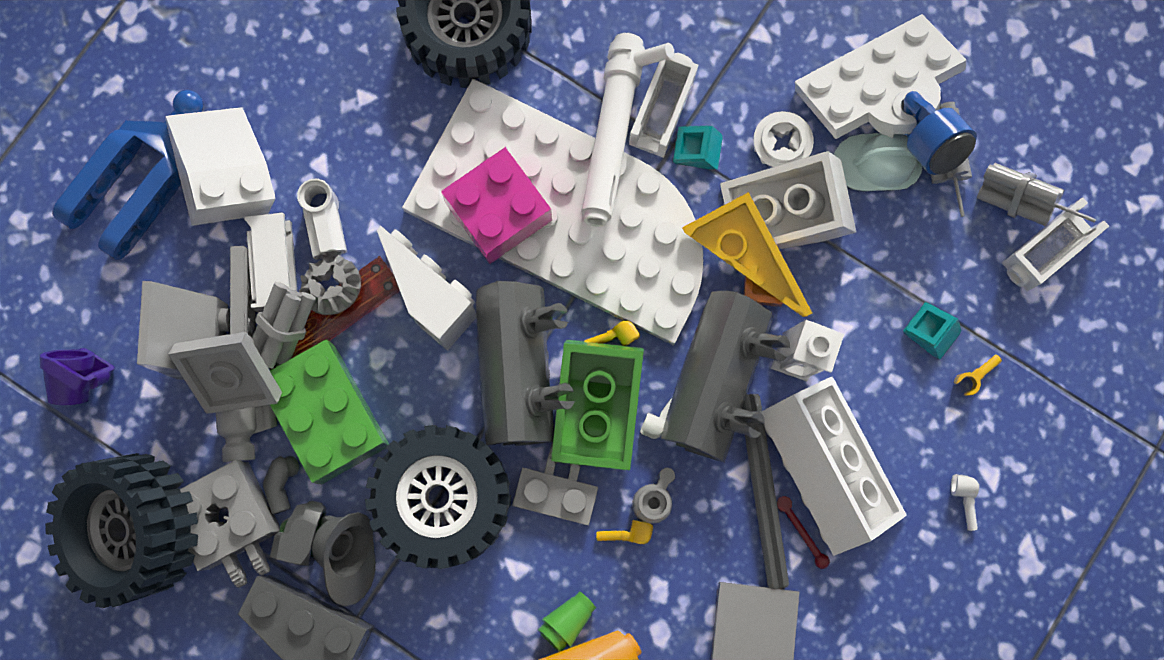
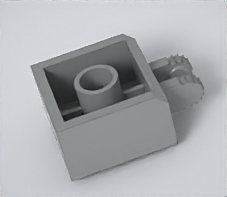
M234 460L180 489L181 493L190 491L193 502L187 504L189 514L197 512L198 524L191 525V533L198 534V546L188 548V551L195 555L193 563L197 571L210 570L223 563L234 585L240 588L248 582L246 573L236 555L244 551L247 552L253 568L259 575L262 576L270 571L269 564L259 543L274 536L280 531V526L275 515L271 514L268 501L249 462ZM221 508L228 509L229 516H224V519L227 520L226 523L219 521Z

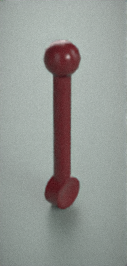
M787 496L778 498L776 501L778 511L785 512L814 555L815 565L820 569L827 568L830 564L829 557L820 552L791 509V499Z

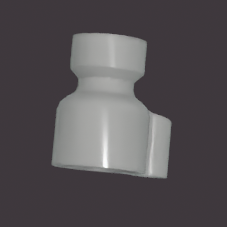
M270 405L216 412L217 433L226 441L222 448L223 462L255 459V447L250 442V437L255 433L277 426V417Z
M664 468L658 473L656 484L645 485L634 494L632 509L636 517L642 522L649 524L659 523L670 514L672 498L666 488L675 479V473L671 468Z

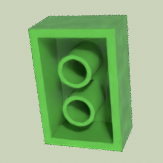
M327 339L270 370L282 391L278 403L270 404L312 483L322 485L386 449L385 447L389 445L336 346Z

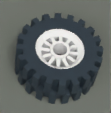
M436 425L424 426L425 430L418 432L414 429L403 434L405 436L404 439L399 442L393 440L385 447L388 450L387 454L383 458L377 457L373 464V467L377 468L374 477H368L366 488L371 489L370 499H365L366 510L372 513L373 520L369 521L373 532L380 534L382 539L379 542L386 550L392 549L397 554L396 558L403 562L414 563L416 567L443 569L461 565L477 558L498 539L501 529L506 525L508 509L511 506L510 482L498 456L477 436L468 431H461L457 427L446 425V428H441ZM443 467L451 469L444 481ZM436 468V480H433L429 469ZM458 473L463 480L451 486L452 481ZM421 474H423L427 481L426 485L416 480ZM414 485L421 489V494H410L412 486ZM443 485L449 492V500L444 507L436 509L429 502V493L434 487ZM464 486L467 487L468 494H456L455 491ZM410 499H421L422 503L412 508ZM456 500H468L466 509L455 504ZM426 508L427 510L421 520H419L415 514ZM451 509L462 514L458 520L455 521L450 511ZM433 513L434 527L427 525ZM442 513H444L450 525L442 527Z

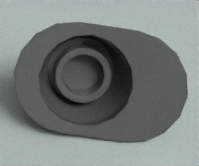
M359 512L348 514L345 517L330 515L322 517L321 527L317 530L311 547L313 558L324 570L328 596L336 604L343 606L356 604L364 598L371 588L375 576L376 562L373 530L369 523L371 520L367 515Z

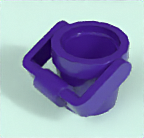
M85 348L53 350L39 355L47 401L54 405H76L88 402L90 400V390L107 383L115 369L112 364Z

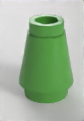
M579 591L574 597L542 619L543 624L539 627L538 632L558 652L563 651L566 646L571 648L592 615L591 613L596 609V606Z

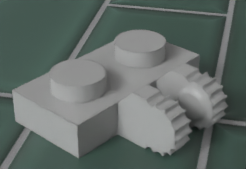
M552 443L544 473L522 467L512 506L589 526L598 487L577 482L581 467L579 464H570L571 469L568 479L554 476V470L558 462L551 461Z

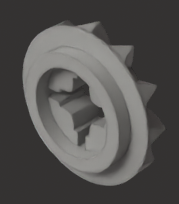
M323 255L322 260L317 263H309V270L305 275L300 276L302 284L301 289L298 291L299 293H309L316 298L311 309L314 312L323 315L337 314L350 307L358 297L361 289V277L355 265L340 255L337 257ZM331 275H333L335 281L341 286H330L327 292H325L324 287L318 282H322V280L328 281Z

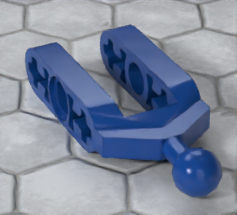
M191 90L178 92L173 99L174 110L170 116L202 112L203 101L201 96ZM125 120L118 130L113 131L106 137L54 205L53 217L68 228L75 229L82 225L133 160L142 143L163 156L151 169L99 239V249L114 260L123 259L130 253L181 185L166 121L162 123Z

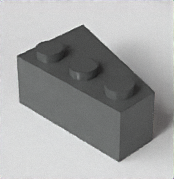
M271 575L256 577L238 613L282 660H358L374 628V625Z

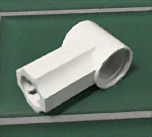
M320 179L305 181L299 187L297 199L303 209L313 258L317 260L322 259L323 255L327 257L341 256L347 252L338 212V198L325 181ZM327 194L323 205L319 207L310 206V202L315 195Z

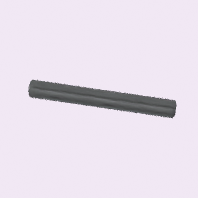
M747 394L742 409L761 412L762 406L759 394ZM747 423V426L761 433L757 438L745 435L767 585L771 589H783L789 586L765 425L761 423Z

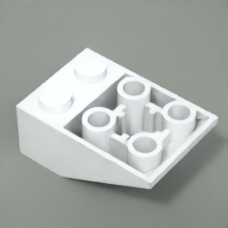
M380 226L377 229V233L408 313L421 329L448 351L477 318L473 307L476 302L471 298L472 294L456 280H453L451 284L445 281L446 277L441 273L442 269L427 255L424 254L419 259L416 256L418 253L412 248V243L396 229L390 234Z

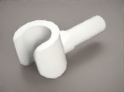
M672 398L661 411L659 417L647 413L640 430L641 434L652 439H657L662 435Z
M955 474L951 479V494L964 497L963 505L965 508L967 530H977L974 498L979 493V484L972 477Z

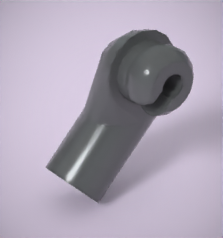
M279 456L271 462L263 480L264 491L272 515L291 509L284 486L288 477H293L299 472V463L293 456H286L285 458Z

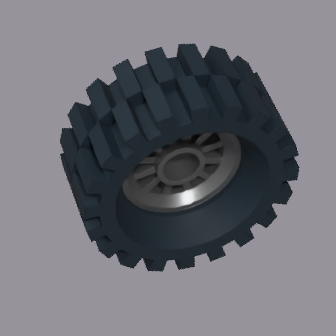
M397 0L399 7H396L397 18L413 60L417 65L422 63L424 72L431 78L438 72L443 84L451 86L453 77L459 79L461 88H468L471 83L470 79L479 78L480 82L485 85L491 84L489 75L496 72L499 79L508 74L507 63L510 62L516 67L522 60L520 49L527 51L529 46V33H532L530 0H481L482 2L480 0ZM464 15L475 17L472 22L467 24L458 22L459 18Z
M139 453L82 463L76 465V469L68 470L61 477L64 482L56 484L51 492L58 500L48 502L46 513L53 515V522L45 523L46 534L53 535L54 544L47 546L50 556H58L60 563L54 568L58 576L68 575L69 580L65 586L71 593L82 590L79 599L88 604L96 601L95 607L106 608L112 606L113 608L168 590L174 586L173 583L181 581L187 574L183 568L191 566L195 555L188 551V548L198 546V534L191 533V525L198 524L197 512L189 514L187 504L193 502L190 491L181 493L178 487L184 482L178 473L168 475L167 473L171 466L164 460L154 462L155 456L139 455Z

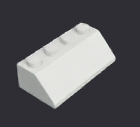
M833 376L761 411L764 416L765 430L773 439L786 470L795 481L801 493L803 503L809 508L820 529V535L829 546L833 556L872 541L907 516Z

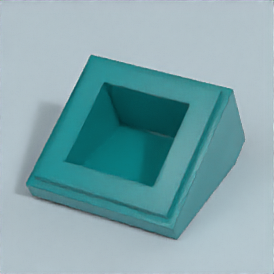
M713 126L678 127L673 163L703 169H718L723 140L722 134Z
M925 302L903 332L932 356L941 359L960 335L961 327L958 318Z

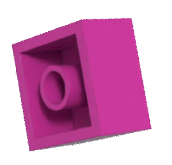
M506 147L441 191L446 205L489 264L552 221L550 206Z

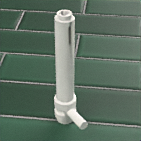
M631 33L618 34L615 36L614 41L610 43L607 56L609 61L606 63L603 77L606 86L581 211L584 216V222L588 225L603 227L612 218L635 88L640 84L643 66L674 57V48L670 43L645 50L643 40Z

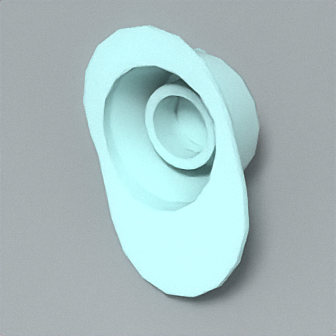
M881 133L851 136L841 142L834 155L842 161L847 187L859 191L907 189L914 184L922 173V165L907 149L908 137L905 134H894V137L891 138Z

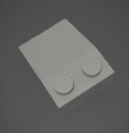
M142 281L137 364L172 378L184 380L168 355L174 343L226 335V332L230 331V308H228L227 303L214 296L152 281Z

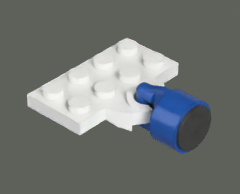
M923 14L795 81V91L835 139L867 122L879 133L891 138L894 137V134H905L908 137L907 149L929 174L940 175L954 170L970 156L975 148L976 132L954 109H940L941 96L938 84L963 72L966 69L967 60Z

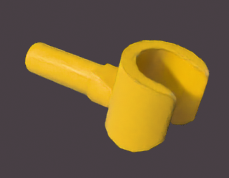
M622 321L614 326L612 330L586 339L584 342L604 344L618 338L623 346H627L640 337V333L632 322Z
M994 355L972 373L967 372L957 375L954 379V384H958L964 377H968L971 379L973 386L964 396L976 394L980 390V380L1002 362L1001 358L998 355Z
M632 520L630 532L597 531L596 538L597 541L622 540L646 544L651 540L653 525Z

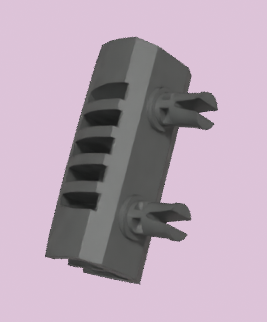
M496 281L476 290L480 389L484 434L488 446L503 443V446L513 444L515 446L553 442V410L570 409L575 402L559 401L558 398L560 396L573 392V389L567 383L550 386L549 352L547 351L548 339L546 331L565 328L568 322L553 320V318L568 311L561 303L545 307L544 289L538 285L514 281Z
M711 292L679 375L661 439L676 442V445L685 448V451L725 463L735 432L752 438L759 437L761 433L747 426V423L765 424L763 414L742 409L760 359L759 357L781 362L787 357L772 348H790V342L786 336L768 334L774 318L772 312L753 299L738 292Z

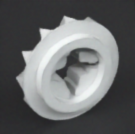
M775 112L766 116L760 121L753 135L754 152H757L762 164H767L771 167L809 157L814 144L810 126L803 118L791 112ZM790 132L793 133L788 143L792 149L782 147L780 150L773 151L777 139L774 137L775 135L782 138Z

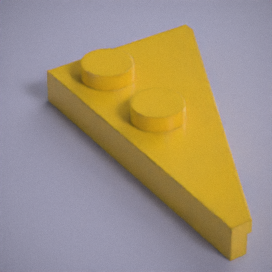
M749 192L682 227L684 233L799 315L806 317L812 314Z

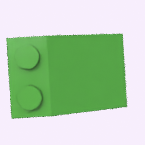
M566 340L564 342L559 384H569L573 392L560 396L558 399L559 401L575 402L570 409H559L556 411L551 461L630 470L644 353L643 348Z

